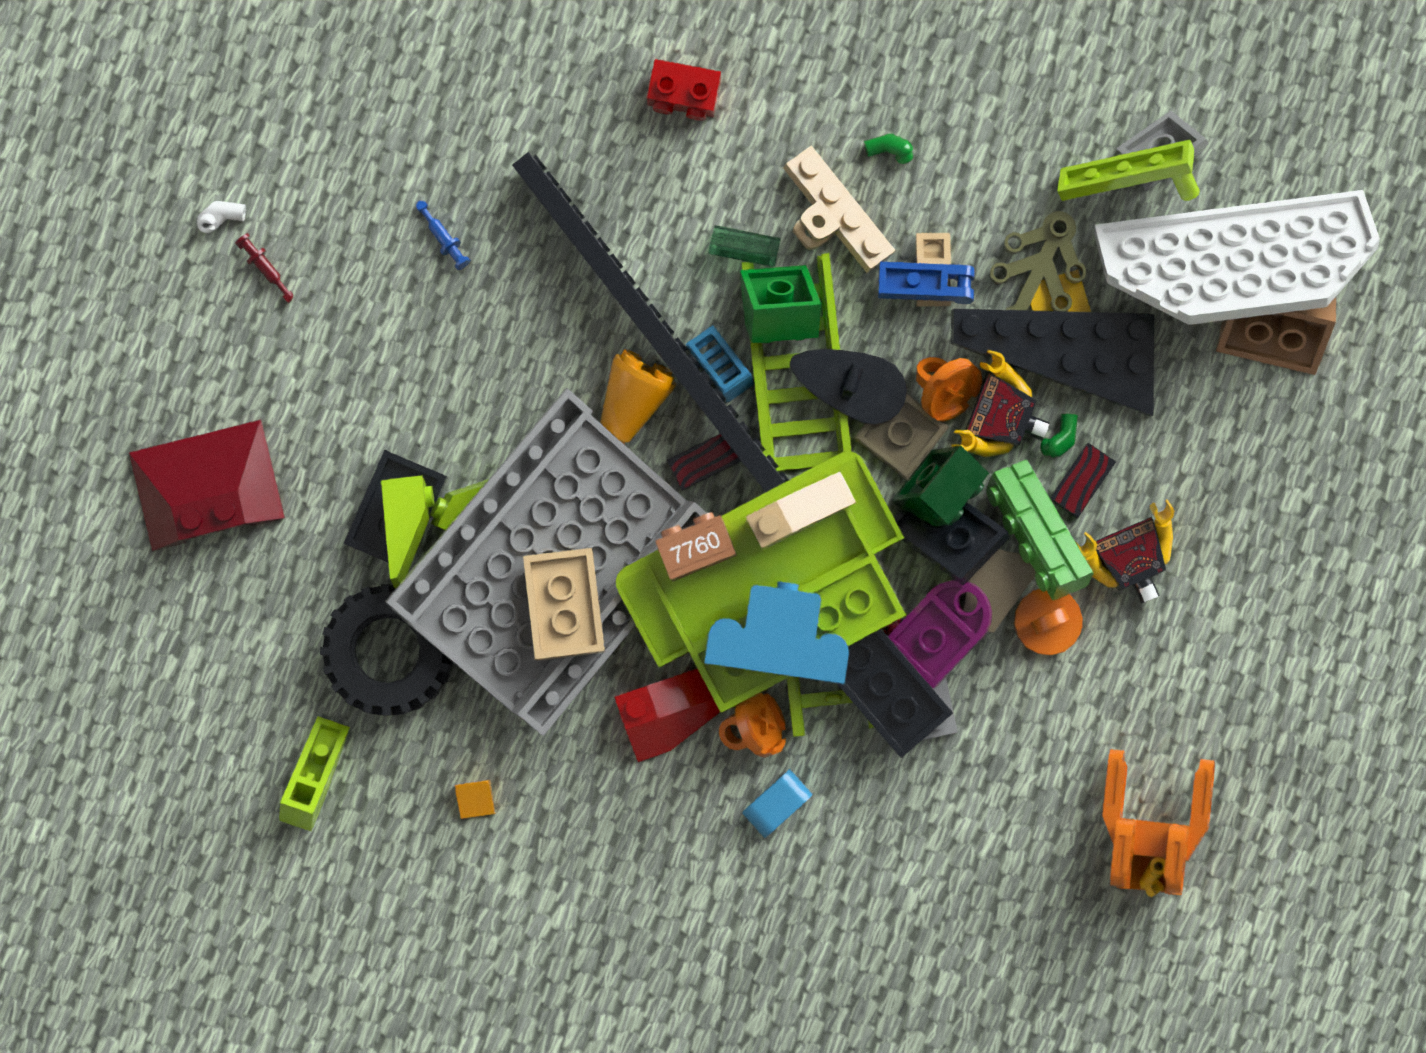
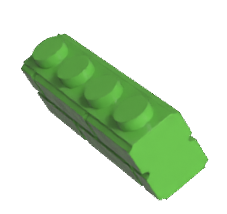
M1023 460L1009 468L1006 467L994 472L986 489L988 500L993 507L998 506L1002 512L1004 528L1008 531L1009 535L1014 534L1017 538L1020 555L1025 563L1032 564L1036 571L1035 579L1042 592L1047 591L1052 600H1057L1069 593L1085 588L1093 576V571L1028 460Z

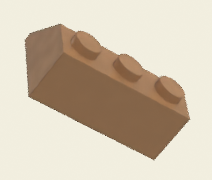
M1336 298L1324 308L1223 320L1216 352L1316 375L1336 323Z

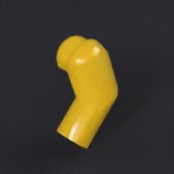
M1162 858L1153 859L1140 879V887L1145 889L1149 897L1155 896L1164 889V885L1158 880L1165 871V860Z

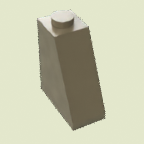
M998 550L968 580V582L978 586L990 601L992 621L987 632L989 634L994 633L1035 577L1036 571L1032 564L1025 563L1018 553ZM966 592L964 593L961 608L966 612H972L977 607V598L974 594Z

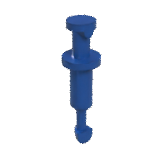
M418 201L416 208L427 219L429 230L441 244V254L444 256L450 254L456 262L455 268L457 270L465 268L471 260L468 256L464 257L459 251L458 247L461 241L458 238H452L439 219H433L427 211L428 205L426 202Z

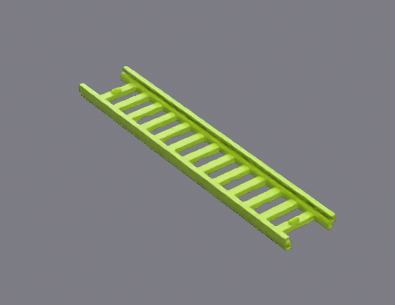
M825 253L816 257L819 283L814 284L818 297L821 298L823 317H820L819 331H825L827 349L840 350L830 254ZM741 263L742 270L754 269V263ZM750 340L760 440L766 449L763 454L766 457L770 455L779 466L776 470L786 471L813 468L842 452L851 451L848 416L834 408V417L771 424L769 404L816 400L819 398L810 393L804 386L767 390L765 371L789 369L791 358L799 353L764 357L763 344L751 343ZM836 431L838 451L775 457L773 438ZM791 676L787 678L793 737L805 736L802 708L853 703L843 690L801 694L799 677ZM868 721L869 729L874 728V726Z

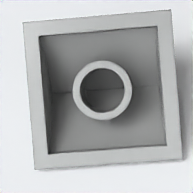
M1169 111L1116 148L1119 155L1191 140L1195 158L1203 152L1209 143L1204 136L1175 113ZM1162 180L1143 183L1141 185L1145 189V191H1148Z

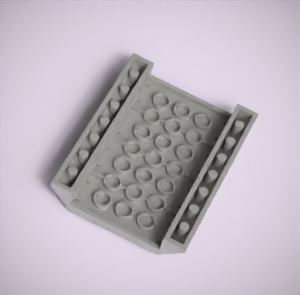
M568 388L561 393L385 601L406 623L507 709L542 736L545 735L636 625L616 588V577L620 570L658 550L655 540L662 538L660 532L680 525L682 530L694 526L693 519L707 514L695 502L684 499L590 415L593 411ZM592 548L605 652L535 661L523 556Z

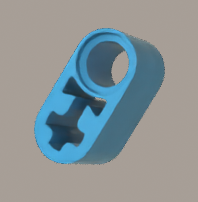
M789 769L750 804L742 814L766 838L813 794Z

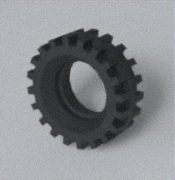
M381 584V586L363 588L361 592L353 596L349 595L344 599L345 602L331 613L330 616L332 618L328 626L324 627L322 633L324 635L323 647H320V655H323L325 666L322 668L324 674L328 676L332 683L331 687L335 693H339L346 703L362 710V712L382 716L404 715L424 707L431 699H435L443 685L448 682L450 678L449 673L454 663L410 625L409 627L416 634L419 643V656L413 670L403 679L390 683L378 682L367 676L359 666L356 646L363 629L372 622L383 618L398 619L406 623L385 602L396 590L394 586Z

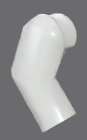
M215 201L200 213L197 219V227L203 233H211L227 219L244 221L246 205Z

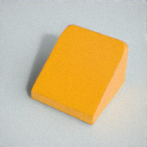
M491 780L455 785L461 819L495 814Z

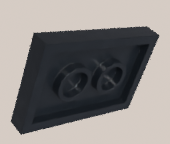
M384 450L343 544L388 563L381 480L422 475L426 486H432L435 504L441 496L448 477ZM429 507V517H430V518H431V510H432L433 507Z
M968 502L962 507L964 510L962 516L952 525L932 526L906 510L901 509L894 516V519L904 537L902 541L963 586L1010 538L1006 529Z

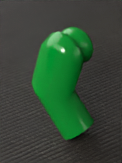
M885 134L863 141L867 157L889 152L895 155V159L899 164H907L914 157L912 152L913 146L910 141L895 134Z
M1061 414L1059 433L1051 439L1044 438L1040 443V451L1044 456L1058 458L1074 446L1078 415Z

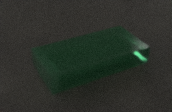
M715 225L708 254L775 267L781 238Z

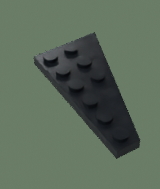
M990 309L951 310L952 345L988 358H992L987 353L988 350L999 352L1004 356L1005 362L1012 367L1027 370L1045 379L1109 400L1111 403L1134 409L1148 416H1154V314Z

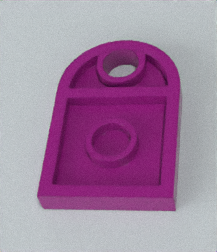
M956 580L943 582L934 587L888 637L932 688H936L987 634L992 621L990 601L986 594L971 582L967 581L964 586ZM966 592L974 594L977 598V607L972 612H966L960 606V598Z

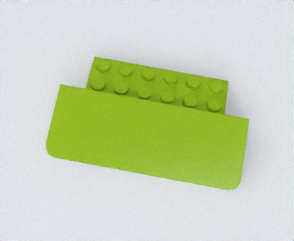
M851 451L842 452L722 515L736 551V557L671 581L658 549L624 567L616 577V588L658 667L660 668L690 653L721 713L791 677L705 663L711 626L716 621L729 618L737 621L742 628H745L751 588L754 585L777 588L778 582L798 584V591L818 594L821 597V606L816 639H820V637L826 634H836L841 636L848 646L906 616L874 555L903 540L904 537L864 460L860 455ZM841 472L856 501L855 504L762 550L746 516L779 499Z

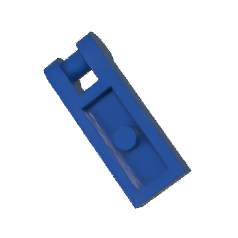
M880 262L878 298L954 301L958 304H971L974 302V290L971 289V281L975 278V269L969 265ZM948 279H955L957 287H949Z

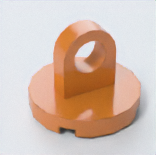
M928 357L921 360L917 365L916 381L923 388L921 397L922 409L937 421L944 422L956 418L968 408L969 404L967 401L971 396L976 397L982 384L981 371L969 359L959 358L946 362L941 358ZM928 372H935L933 375L927 374Z
M1037 589L1021 599L1015 610L1013 625L1017 638L1025 648L1037 654L1051 656L1065 652L1075 644L1082 630L1083 618L1079 605L1070 594L1057 600H1052L1047 591L1042 592L1040 589Z
M760 692L736 705L735 713L726 718L719 727L720 740L729 749L742 750L748 747L757 756L766 758L781 752L785 746L786 738L782 739V731L786 730L785 719L775 699L768 693L763 695ZM731 725L738 727L742 739L733 735Z

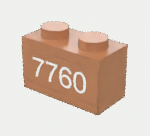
M710 512L693 519L694 526L682 530L680 525L660 532L662 538L655 540L671 581L678 580L737 556L721 515L714 517L713 513Z

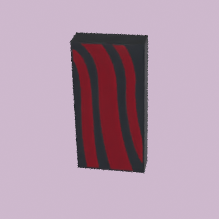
M721 434L667 459L682 491L742 462Z
M1087 443L1051 495L1050 500L1075 518H1079L1116 461L1090 443Z

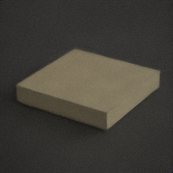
M906 393V401L896 416L888 422L876 425L865 423L853 439L907 481L948 430L949 426L929 416L922 409V405Z

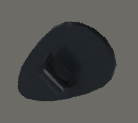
M817 349L796 354L790 360L789 366L791 371L810 393L840 413L861 423L876 425L888 422L900 412L906 401L907 387L903 374L896 365L884 358L860 352Z

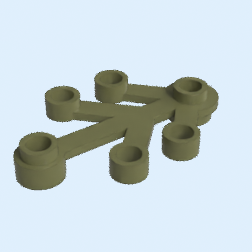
M1063 211L1052 212L1044 219L1042 227L1023 234L1012 232L1006 236L1003 245L1009 254H1018L1025 246L1045 241L1038 254L1009 264L996 263L991 267L989 278L998 285L1004 284L1011 277L1031 271L1015 305L1008 307L1006 310H1028L1043 277L1051 296V309L1053 311H1068L1070 309L1072 299L1069 294L1064 292L1052 260L1058 247L1067 267L1065 269L1066 279L1070 283L1076 284L1085 278L1086 267L1081 262H1078L1071 242L1076 233V224L1068 213ZM1054 223H1063L1065 232H1055L1053 228ZM1017 238L1020 241V247L1018 249L1010 248L1008 240ZM1078 267L1082 273L1081 277L1073 278L1069 272L1070 268ZM996 268H1002L1006 272L1004 279H997L994 276L993 272ZM1063 297L1067 301V307L1063 309L1058 308L1055 304V299Z

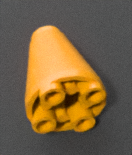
M624 349L622 354H616L612 361L600 423L624 445L633 439L677 385L672 376L673 372L669 368L658 363H654L653 367L641 361L642 356L628 349Z

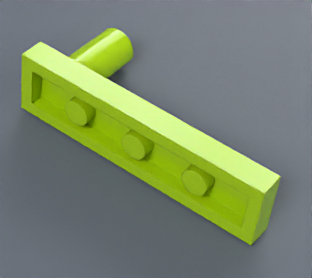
M1185 140L1060 168L1057 192L1061 200L1065 201L1172 178L1180 198L1183 201H1190L1195 199L1200 193V189L1192 174L1194 147L1191 140Z

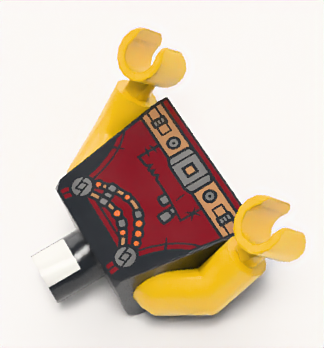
M988 350L987 353L992 356V363L989 365L980 362V367L983 370L993 372V374L988 373L985 377L966 430L954 431V434L961 436L962 442L960 445L967 452L986 458L1007 454L1012 448H1017L1024 434L1043 441L1050 423L1031 415L1036 404V400L1032 398V390L1020 374L1005 362V358L1001 353Z
M1165 500L1166 508L1161 512H1158L1154 502L1150 504V511L1155 520L1151 516L1096 541L1087 532L1084 533L1086 543L1081 547L1077 542L1076 544L1093 571L1092 577L1108 588L1116 587L1118 591L1133 585L1140 603L1160 596L1152 576L1166 571L1165 565L1170 561L1173 542L1171 519L1174 516V509L1169 500Z

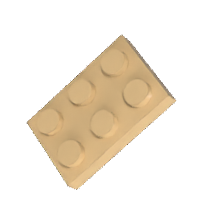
M592 548L523 556L535 661L604 653Z

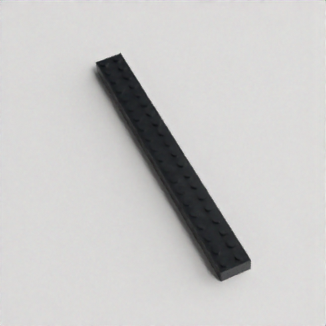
M527 152L513 163L514 169L764 491L768 492L787 482L789 479L783 471L780 474L777 472L776 468L779 466L770 455L766 457L763 454L766 449L757 438L753 440L750 437L752 431L745 422L739 423L737 420L739 415L731 404L725 405L724 401L727 399L717 387L715 389L711 387L714 382L704 370L700 373L698 370L700 364L692 354L686 355L685 351L688 350L678 337L675 339L672 337L675 333L665 320L663 322L659 320L662 316L652 303L648 306L646 302L649 299L640 287L634 288L636 282L626 270L624 272L620 270L623 268V265L614 254L609 256L608 252L611 251L601 237L595 238L598 234L588 221H582L585 217L575 204L572 206L569 204L572 200L562 187L559 190L557 189L560 184L549 171L544 172L547 168L538 156L534 155L532 157Z

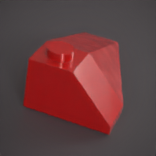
M698 668L614 697L638 762L671 751L720 713Z

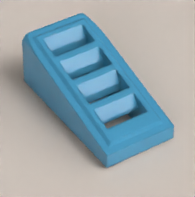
M713 325L685 344L700 364V367L714 382L715 388L717 387L727 399L726 402H730L753 386L754 381L751 373ZM711 341H716L717 345L704 354L700 353V349ZM723 351L724 356L711 365L708 363L710 359ZM731 362L733 366L718 376L716 372Z

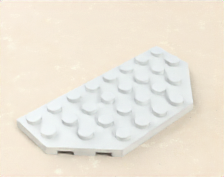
M1363 190L1094 225V236L1106 282L1188 325L1327 307L1378 249L1380 240Z

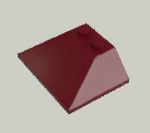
M261 419L129 452L152 551L185 544L186 540L245 525L256 526L285 518Z

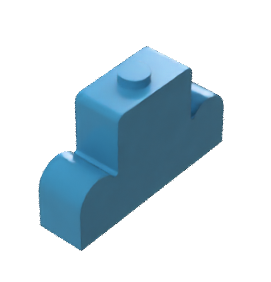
M778 582L777 588L754 585L751 588L745 628H742L737 621L729 618L720 619L711 626L705 663L845 684L849 649L846 641L836 634H826L820 637V639H816L821 606V597L818 594L798 591V584Z

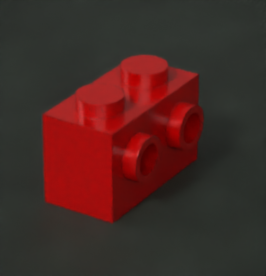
M654 59L647 104L648 106H653V111L661 114L671 115L674 110L685 112L686 117L693 120L705 121L706 117L714 118L721 83V71Z

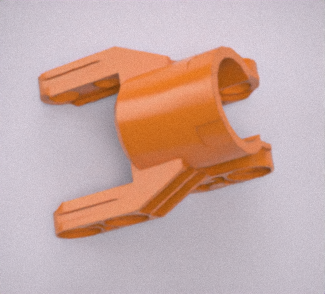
M1110 749L1102 813L1113 843L1110 885L1121 889L1145 890L1140 887V879L1145 869L1153 859L1162 858L1165 860V871L1158 878L1164 885V889L1161 892L1169 895H1182L1185 863L1190 859L1209 829L1215 760H1200L1199 769L1194 776L1190 825L1187 826L1123 818L1128 766L1125 762L1124 750Z

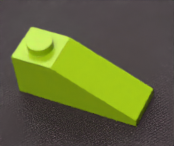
M422 475L381 480L389 574L395 589L407 576L430 519L429 507L434 506L432 486H426Z
M317 716L281 799L279 821L312 832L329 790L350 727Z

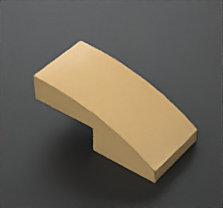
M916 233V263L951 264L950 233ZM948 279L949 287H951V279ZM916 300V306L951 305V301Z

